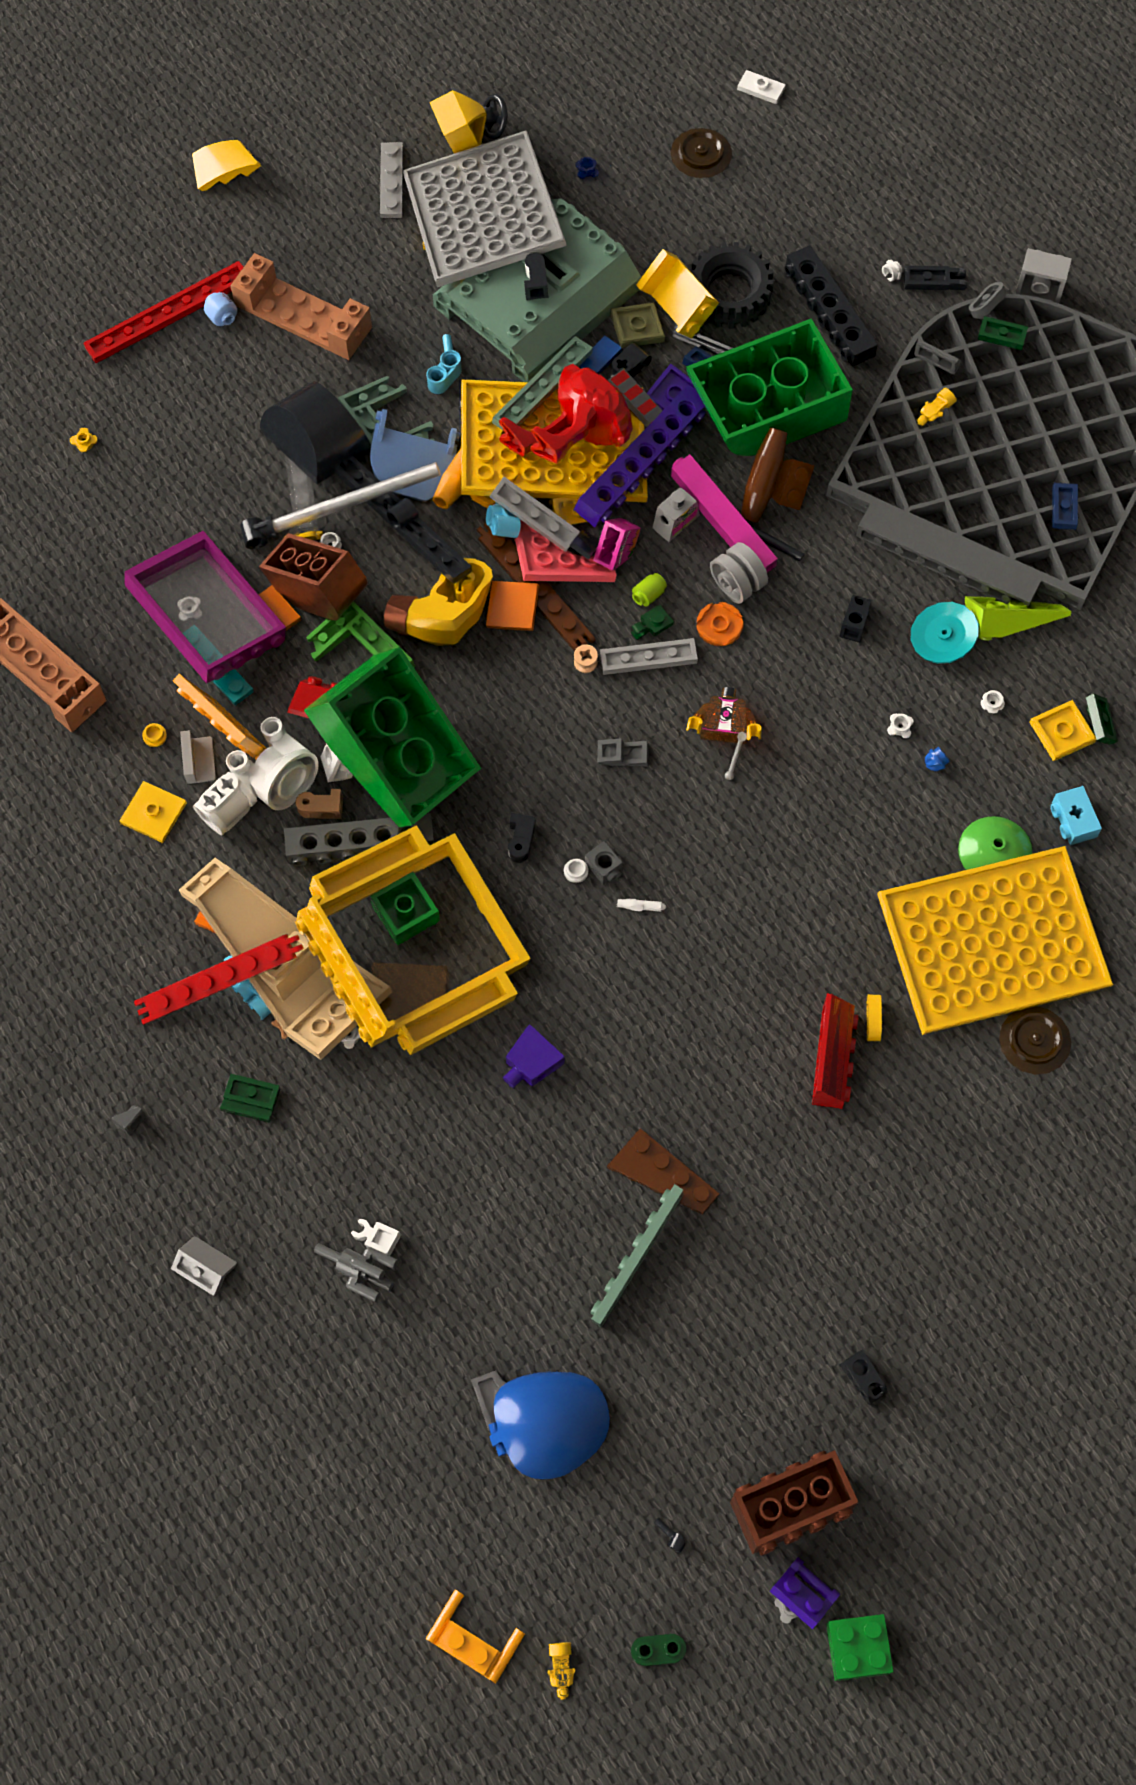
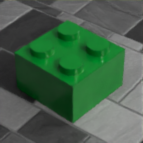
M414 872L407 874L370 896L373 909L397 946L440 921L438 909Z
M884 1614L833 1620L826 1623L835 1681L893 1673Z

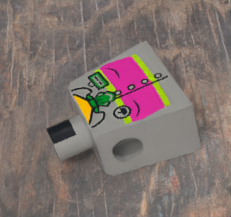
M678 488L658 506L652 528L670 542L700 516L697 501L683 488Z

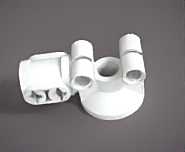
M269 717L261 724V731L269 748L259 755L256 762L250 761L243 751L236 750L231 752L226 758V764L230 772L221 776L202 794L200 800L193 805L194 810L201 819L221 836L248 813L250 807L257 802V797L273 810H283L295 803L296 797L302 792H306L315 780L318 771L317 757L290 736L280 719L276 717Z

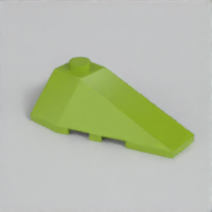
M965 596V605L974 613L979 624L978 638L981 640L989 641L992 640V637L1008 636L1071 616V611L1061 604L1031 602L1030 607L1027 609V605H1024V602L1011 600L1008 604L995 601L993 597Z

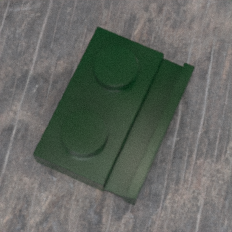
M230 1074L220 1110L270 1123L271 1115L274 1112L281 1089L280 1085Z

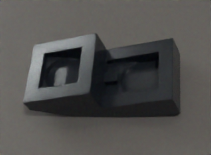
M583 529L569 546L587 559H590L597 549L599 540Z

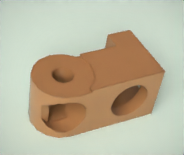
M331 789V795H314L311 792H302L296 797L297 810L304 818L342 819L343 795L341 789Z

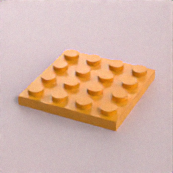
M178 674L173 680L179 686L176 691L194 704L193 707L203 716L205 715L220 732L222 731L234 746L239 747L243 752L256 760L267 749L212 696L181 674Z

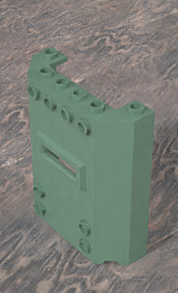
M562 198L551 199L567 246L543 253L542 255L566 275L559 279L546 269L549 298L526 300L524 281L530 279L526 275L525 259L446 284L433 294V304L438 311L448 319H451L456 314L512 361V373L523 382H529L574 336L582 340L610 316L611 308L622 306L640 290L636 284L641 279V275L623 245L611 239L603 229L595 226L588 217H584L572 204H568Z

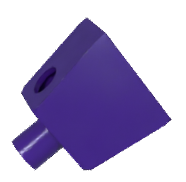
M528 1025L506 1056V1063L512 1069L503 1079L512 1088L522 1079L533 1087L565 1063V1056L537 1030Z

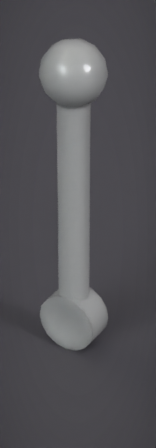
M739 732L737 735L738 743L729 771L725 773L727 780L734 778L733 771L743 741L747 739L745 732Z

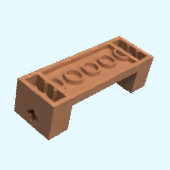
M256 253L252 255L230 285L234 303L237 307L347 360H350L372 328L369 307L350 298L344 308L340 309L276 278L273 261Z
M0 598V663L50 706L55 718L70 732H74L107 701L100 684Z

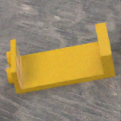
M662 249L636 284L641 291L652 295L678 325L676 331L691 339L719 304L676 255Z

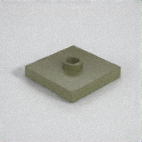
M654 303L611 308L610 315L621 348L628 347L633 342L638 346L664 342L665 335Z

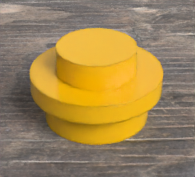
M152 723L146 726L142 737L148 746L158 747L166 741L167 733L163 726Z

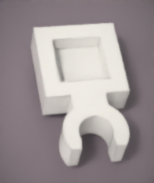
M359 1219L358 1223L365 1227L364 1231L361 1233L352 1231V1236L358 1241L366 1240V1248L372 1247L390 1256L401 1237L400 1232L379 1222H376L372 1228L366 1220Z

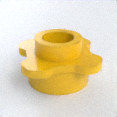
M81 428L77 435L70 438V443L76 445L80 452H87L98 441L97 436L90 434L87 428Z

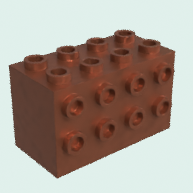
M835 1450L827 1454L826 1451L819 1452L811 1456V1460L804 1464L796 1462L786 1467V1471L779 1475H776L775 1472L762 1477L761 1481L756 1485L751 1486L748 1483L735 1490L736 1492L730 1504L752 1554L759 1552L760 1556L774 1551L778 1546L777 1543L784 1541L785 1545L799 1540L803 1535L802 1532L809 1530L810 1534L824 1529L828 1525V1521L834 1519L835 1523H838L853 1514L852 1510L858 1504V1500Z

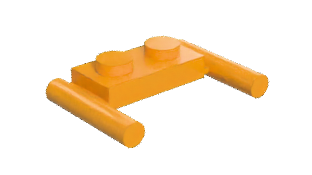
M454 1590L426 1639L496 1684L525 1633L516 1628L503 1651L499 1652L450 1620L464 1597L462 1593Z

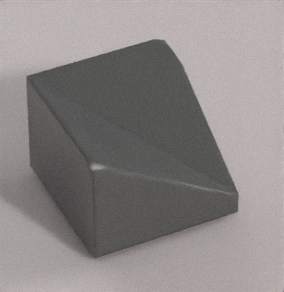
M133 1105L128 1111L113 1116L111 1119L115 1125L128 1135H131L146 1118V1115L140 1107Z

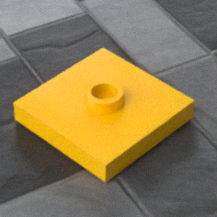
M1073 700L1030 720L1031 726L1053 762L1096 742V736Z
M143 781L121 817L120 824L163 843L187 802L176 795Z

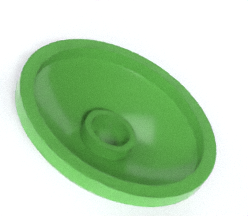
M992 816L978 819L964 830L959 841L958 852L963 867L969 870L1032 854V845L1026 832L1019 825L1009 819ZM994 842H999L1002 846L997 847L994 845Z

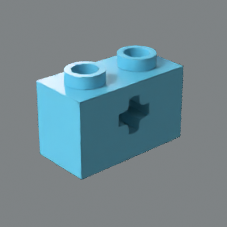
M1084 786L1055 795L1051 804V812L1055 818H1059L1061 823L1060 832L1063 839H1068L1069 844L1073 845L1098 837L1102 828Z

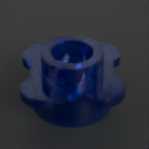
M583 157L575 163V167L578 168L577 176L580 179H585V177L589 176L597 177L599 171L596 169V160L591 157Z

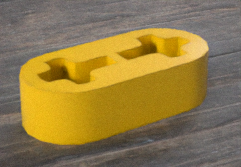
M868 994L866 1002L867 1041H881V995Z

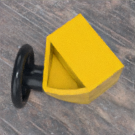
M453 90L430 102L441 130L454 154L480 146L483 132L488 138L497 139L506 128L508 118L507 106L504 99L498 94L490 95L483 106ZM496 101H497V102L499 103V105H500L501 116L499 115V112L497 111ZM494 124H500L496 132L490 131Z

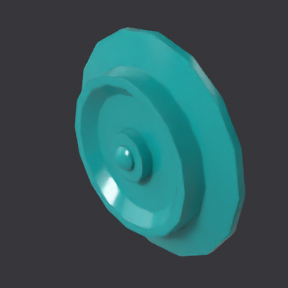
M941 602L927 607L916 617L911 627V642L915 652L924 660L937 664L951 663L963 658L973 649L979 637V624L974 613L966 606L955 602Z

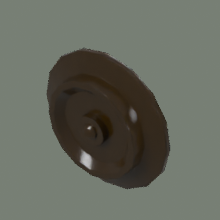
M705 128L690 129L680 134L673 142L670 151L672 162L677 169L688 176L696 178L713 177L723 172L730 164L732 157L731 146L726 138L714 130Z
M1037 1006L1011 1013L1002 1024L999 1035L1001 1050L1009 1063L1020 1071L1034 1075L1050 1073L1061 1067L1069 1056L1072 1043L1069 1029L1062 1018L1049 1009Z

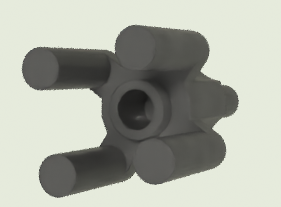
M320 1243L315 1246V1253L336 1262V1270L349 1277L346 1283L347 1289L369 1300L377 1302L380 1299L381 1293L361 1284L364 1280H369L389 1292L395 1284L384 1277V1270L372 1265V1261L375 1260L395 1270L397 1268L399 1260L383 1252L367 1247L362 1255L349 1248H346L341 1254Z

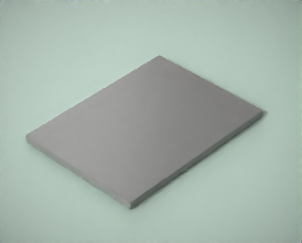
M527 131L403 170L437 287L524 260L531 253L543 254L567 246Z

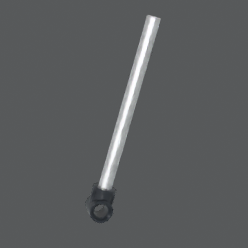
M434 462L273 519L271 515L267 516L266 520L257 517L248 518L240 524L245 547L250 550L255 549V546L264 547L268 543V538H278L281 531L440 476L439 467Z

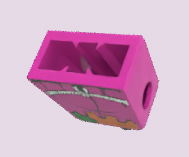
M623 518L606 520L593 561L612 571L631 558L639 538L640 527Z

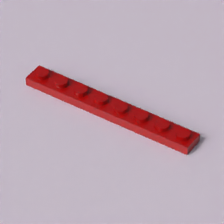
M240 261L233 263L83 343L85 349L95 363L108 358L204 307L205 300L210 294L218 292L228 294L232 292L230 285L244 267Z

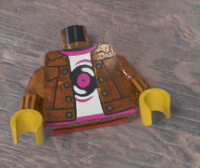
M724 687L721 697L712 696L709 703L703 704L688 719L686 728L687 731L692 728L696 729L697 734L701 732L700 739L738 743L737 735L739 732H745L747 740H750L751 736H757L760 740L762 736V727L758 724L751 709L746 708L743 699H735L736 689L732 687Z

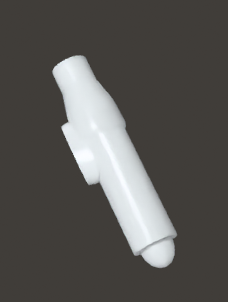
M618 899L617 907L634 911L661 912V910L666 909V905L658 901Z

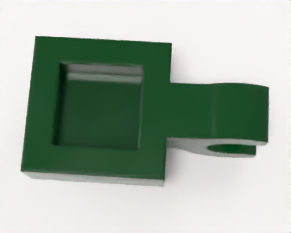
M658 605L641 615L640 620L642 622L632 626L634 631L631 634L636 640L649 632L655 637L671 627L674 621L662 606Z

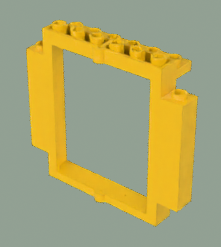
M416 825L312 877L309 888L313 897L310 898L307 907L298 911L297 921H295L297 929L302 935H306L309 940L308 947L311 953L319 957L324 975L327 978L330 977L336 996L344 1000L347 1005L346 1012L352 1021H356L359 1026L358 1032L364 1042L368 1041L371 1048L398 1034L397 1039L403 1050L407 1049L409 1054L412 1055L514 1001L518 993L508 976L525 967L531 958L455 833L429 846ZM449 857L475 899L479 911L484 914L511 960L406 1015L388 1022L327 917L371 896L411 872L417 873Z

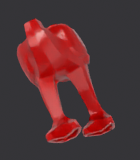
M573 363L564 367L560 375L558 400L562 414L550 425L544 428L536 426L530 432L505 417L499 420V424L505 434L499 437L502 444L522 457L532 451L537 456L555 464L559 463L565 457L568 450L582 439L595 445L608 446L614 444L615 447H621L630 439L631 432L633 431L630 410L623 393L601 374H598L589 367L580 369Z

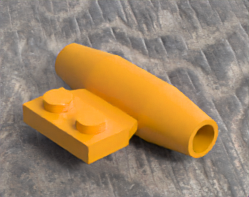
M461 448L443 473L433 496V502L442 509H448L461 496ZM470 495L471 500L487 509L489 505L496 504L490 496Z

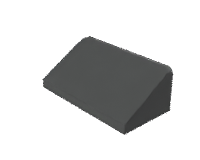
M920 339L917 341L915 356L951 374L956 373L962 362L960 359Z

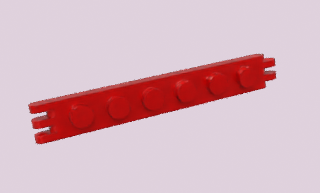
M288 934L282 935L135 1000V1006H140L143 1003L146 1006L138 1010L139 1015L149 1013L148 1017L141 1020L142 1024L144 1025L297 958L295 953L304 948L302 944L292 947V943L299 941V936L295 935L289 938Z

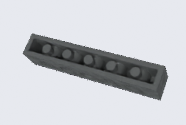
M431 813L424 815L414 825L401 828L391 818L284 828L286 858L288 864H293L294 866H305L307 862L313 861L327 864L332 859H342L345 861L382 843L379 841V838L382 836L392 838L416 825L430 846L434 844ZM360 838L366 840L363 844L354 843L357 839ZM334 841L341 842L337 847L330 846ZM308 844L317 845L311 850L305 848Z

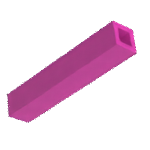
M690 454L685 458L680 457L672 465L671 477L680 488H683L697 501L700 512L730 547L738 542L750 547L763 563L767 573L775 568L778 558Z

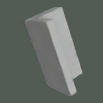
M190 730L180 731L183 772L187 784L215 781L212 737L192 738Z
M193 1237L179 1248L171 1269L215 1296L220 1290L225 1276L235 1268L237 1262L201 1239Z

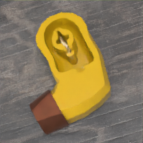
M463 558L471 565L472 572L455 584L450 582L441 573L438 582L433 586L430 595L419 599L416 596L392 595L385 609V627L396 631L399 635H411L426 643L437 646L458 643L464 634L479 620L493 578L492 569L485 562Z

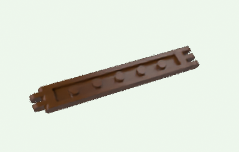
M486 523L484 527L488 532L481 526L476 529L481 535L478 540L514 582L538 583L537 609L574 652L579 647L577 645L578 642L580 645L588 644L584 639L585 637L591 644L596 641L592 633L546 581H523L517 547L508 537L494 536Z

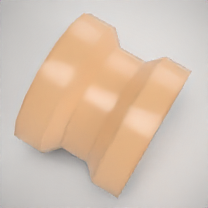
M588 644L579 646L574 652V666L582 673H590L595 670L598 664L596 649Z

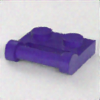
M797 1557L770 1592L813 1630L840 1596V1593L836 1589L831 1590L803 1565L804 1561ZM796 1573L797 1575H799L822 1597H824L825 1600L823 1601L822 1599H820L814 1592H812L806 1585H804L798 1578H796L794 1574Z

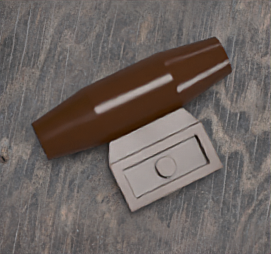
M770 427L756 453L745 487L741 515L746 520L758 523L771 498L780 505L797 510L801 508L814 465L793 458L784 460L788 432Z

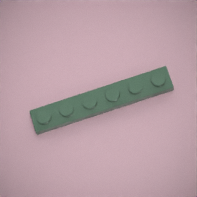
M574 336L493 417L492 423L503 430L499 420L505 417L520 426L558 388L559 378L564 367L572 363L579 367L592 354L593 347Z
M674 1184L671 1190L668 1188L665 1190L659 1201L662 1203L658 1212L653 1211L646 1221L648 1225L647 1230L644 1234L639 1233L632 1244L635 1248L630 1257L625 1255L618 1267L621 1270L616 1279L612 1277L606 1285L604 1291L607 1294L603 1301L597 1300L590 1312L593 1315L591 1320L599 1327H602L682 1199L684 1195L682 1188Z

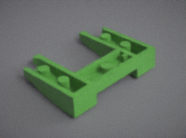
M354 601L338 620L326 619L306 637L308 642H314L316 652L311 653L315 662L351 634L373 656L399 647ZM404 652L412 666L415 667L413 659Z

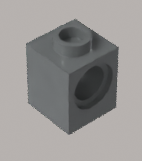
M605 841L585 854V863L602 884H605L607 881L612 883L621 876L622 861ZM602 862H607L611 864V866L608 868H602L599 866V864Z

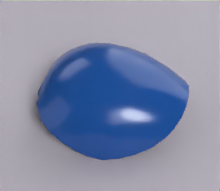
M538 1372L518 1377L501 1386L495 1395L493 1403L496 1422L488 1425L491 1432L489 1438L492 1447H496L499 1457L508 1454L514 1467L528 1477L553 1479L572 1472L599 1450L609 1430L610 1417L606 1399L600 1388L591 1379L572 1372Z

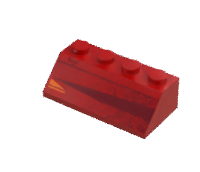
M829 993L826 995L822 1009L812 1105L842 1109L844 1102H849L851 1087L846 1086L847 1077L851 1078L853 1072V1063L849 1062L850 1053L854 1054L856 1039L851 1037L852 1029L857 1030L858 1015L854 1014L855 1005Z

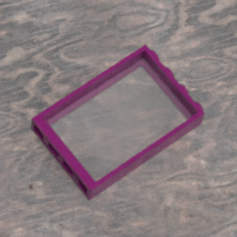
M204 531L125 571L126 588L206 684L213 680H219L233 669H239L245 662L260 657L265 651L280 646L285 640V625Z

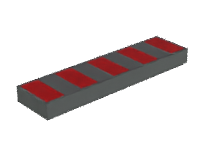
M624 368L608 379L612 385L623 393L628 408L646 427L663 411Z

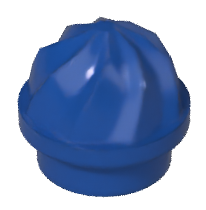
M939 746L934 750L930 749L925 757L926 767L932 771L945 769V765L950 762Z

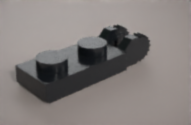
M905 266L904 288L907 290H965L967 282L959 279L966 278V270L963 268H950V266Z

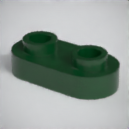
M676 1634L640 1637L633 1642L631 1647L632 1659L641 1666L677 1663L683 1659L686 1653L685 1641ZM670 1643H675L678 1647V1651L674 1654L669 1653L667 1650V1646ZM642 1646L649 1647L650 1654L648 1656L640 1654L639 1649Z

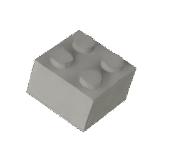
M1028 248L1015 294L1035 296L1059 303L1072 258Z

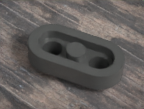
M995 282L987 286L970 304L969 310L974 318L983 319L984 316L988 317L995 306L1004 300L1007 291L1002 282Z

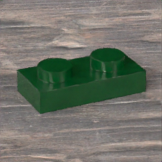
M984 316L978 340L1022 350L1028 326Z
M1096 694L1087 696V712L1092 720V732L1096 736V740L1108 745L1118 742L1107 698Z

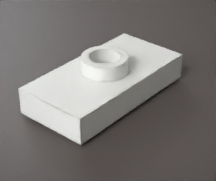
M746 70L738 84L737 90L777 104L785 90L786 84Z

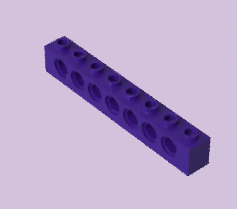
M687 385L578 499L573 510L593 527H596L601 521L605 523L613 513L611 510L614 507L619 508L626 500L625 495L628 492L632 494L640 485L638 481L641 478H648L654 470L652 468L655 463L660 465L667 456L666 452L669 449L673 451L681 440L679 438L682 435L686 437L694 427L692 424L695 421L699 423L707 413L704 411L706 407L699 394Z

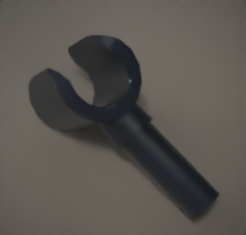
M657 1518L654 1523L671 1538L667 1546L681 1553L686 1544L683 1536L674 1532L661 1519Z

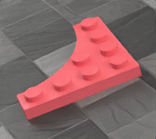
M520 520V533L515 538L523 581L615 582L616 571H612L593 561L594 556L587 559L583 555L579 556L568 550L564 552Z

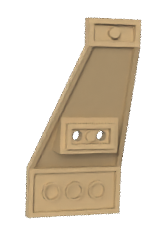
M217 858L209 862L179 889L182 897L199 908L232 957L285 934H288L289 938L295 935L299 936L300 940L292 943V947L300 944L303 945L304 949L295 953L297 958L248 979L288 1037L322 1060L358 1025L355 1020L352 1021L346 1012L347 1005L344 1000L336 996L330 977L327 978L321 969L319 957L311 953L308 947L309 940L306 935H302L297 929L296 917ZM354 962L379 1005L392 993L390 986Z

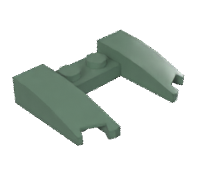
M388 376L338 397V400L362 428L370 444L372 443L375 423H379V420H375L376 413L374 411L407 392V388L403 384L397 389L387 385L389 382ZM429 421L405 433L429 439L428 431L433 430V423Z

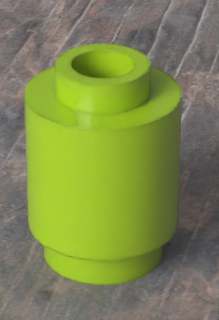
M658 573L648 575L632 589L633 600L640 606H649L664 593V589L667 587L666 581Z

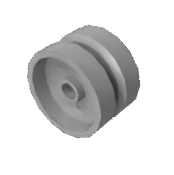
M736 543L726 550V554H721L710 562L711 574L716 584L735 603H742L752 596V591L757 592L768 584V575L763 563L756 553L744 543Z

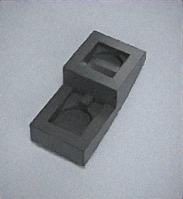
M622 738L598 740L597 762L601 765L649 767L648 741L623 742Z

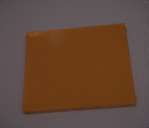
M373 963L371 967L372 974L389 985L392 993L379 1004L388 1022L396 1020L445 994L447 966Z

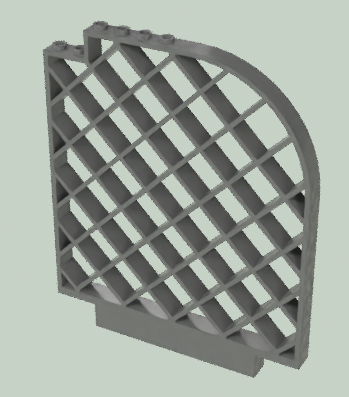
M1006 294L1004 300L995 306L988 317L997 319L993 312L994 310L1021 311L1028 325L1024 344L1035 341L1043 359L1017 366L1010 347L985 341L966 344L956 319L971 315L969 306L976 298L960 302L934 316L913 336L831 479L826 496L865 513L858 525L857 537L1005 604H1008L1011 600L1024 602L1028 609L1037 591L1081 610L1136 503V482L1114 488L1105 468L1130 460L1136 472V441L1128 426L1129 423L1136 422V408L1121 411L1113 391L1136 385V336L1133 333L1118 329L1112 324L1104 323L1090 315L1083 314L1051 300L1035 296ZM1036 314L1053 318L1056 321L1040 324ZM944 325H946L955 347L943 351L962 361L969 380L947 386L942 385L935 369L937 366L919 357L910 359L915 352L918 339L924 341ZM1071 331L1080 350L1055 356L1047 337ZM1086 333L1103 339L1107 343L1092 346ZM998 351L1006 370L980 376L973 357ZM1123 353L1131 372L1107 379L1098 359ZM1086 363L1094 382L1069 389L1061 369ZM924 371L932 390L905 397L898 378ZM1049 373L1057 392L1032 399L1024 379ZM1012 383L1020 402L994 409L987 389ZM943 388L949 389L956 398L972 393L976 394L983 411L982 413L957 419L951 406L942 411L945 423L922 429L918 428L911 410L925 406L927 401L932 403ZM890 392H892L895 400L885 402ZM1100 395L1109 415L1084 421L1076 401ZM1063 405L1072 425L1047 432L1038 412ZM901 413L908 433L881 440L874 423L875 419ZM1026 415L1035 435L1009 442L1001 422ZM989 425L997 445L971 452L963 432ZM1116 428L1124 448L1099 455L1090 434ZM868 434L871 443L861 445ZM952 435L960 455L933 462L925 442ZM1078 438L1087 458L1061 465L1052 444ZM914 445L922 466L895 473L887 453ZM1041 448L1049 468L1023 475L1015 455ZM877 456L884 476L856 483L850 463ZM1003 458L1012 479L985 486L977 465ZM966 468L974 489L947 496L939 475ZM1093 471L1102 492L1078 498V526L1076 529L1079 536L1053 543L1044 521L1052 519V505L1038 509L1029 488L1052 481L1070 484L1067 477ZM928 478L936 499L909 506L901 486ZM890 489L897 507L869 494ZM1018 491L1026 513L1000 519L991 498ZM1131 498L1124 511L1120 500ZM980 502L989 523L961 530L953 509ZM1108 504L1117 526L1091 533L1082 511ZM942 512L949 530L921 517ZM1032 525L1041 547L1015 554L1006 532ZM994 535L1001 553L974 541ZM1108 542L1103 554L1101 555L1097 545ZM1085 548L1094 571L1068 578L1058 555ZM1047 559L1054 577L1026 564Z

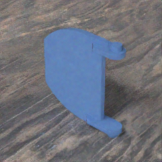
M377 410L375 420H379V423H375L370 450V460L374 476L379 481H383L436 462L440 470V476L392 492L395 495L422 502L430 500L435 494L443 473L456 456L457 444H455V441H459L460 432H457L456 428H451L448 444L384 428L387 410Z

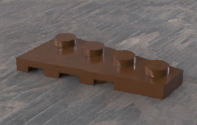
M641 1128L607 1165L608 1169L622 1174L628 1179L638 1182L662 1195L667 1188L671 1190L674 1184L684 1190V1195L679 1204L702 1215L719 1196L716 1190Z

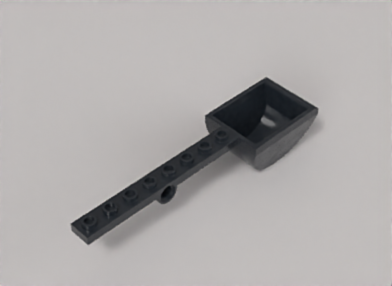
M316 381L310 382L264 412L260 422L262 433L317 485L335 473L354 491L381 482L357 460L371 450V444L364 431L343 404L320 383ZM389 493L366 501L450 582L455 584L472 572L471 565L419 518L415 505L409 499L405 498L401 501L396 495Z

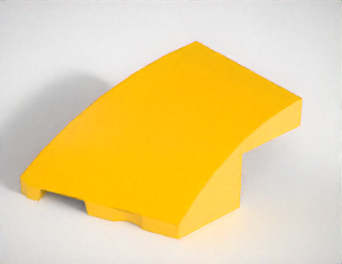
M239 140L210 144L192 154L197 187L201 191L208 190L218 181L227 184L240 173L248 176L261 166L260 162L252 156V153Z

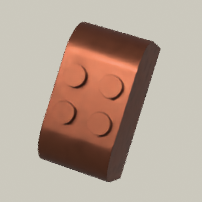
M289 533L259 566L275 590L286 601L300 610L334 621L341 617L368 585L366 576L349 551Z

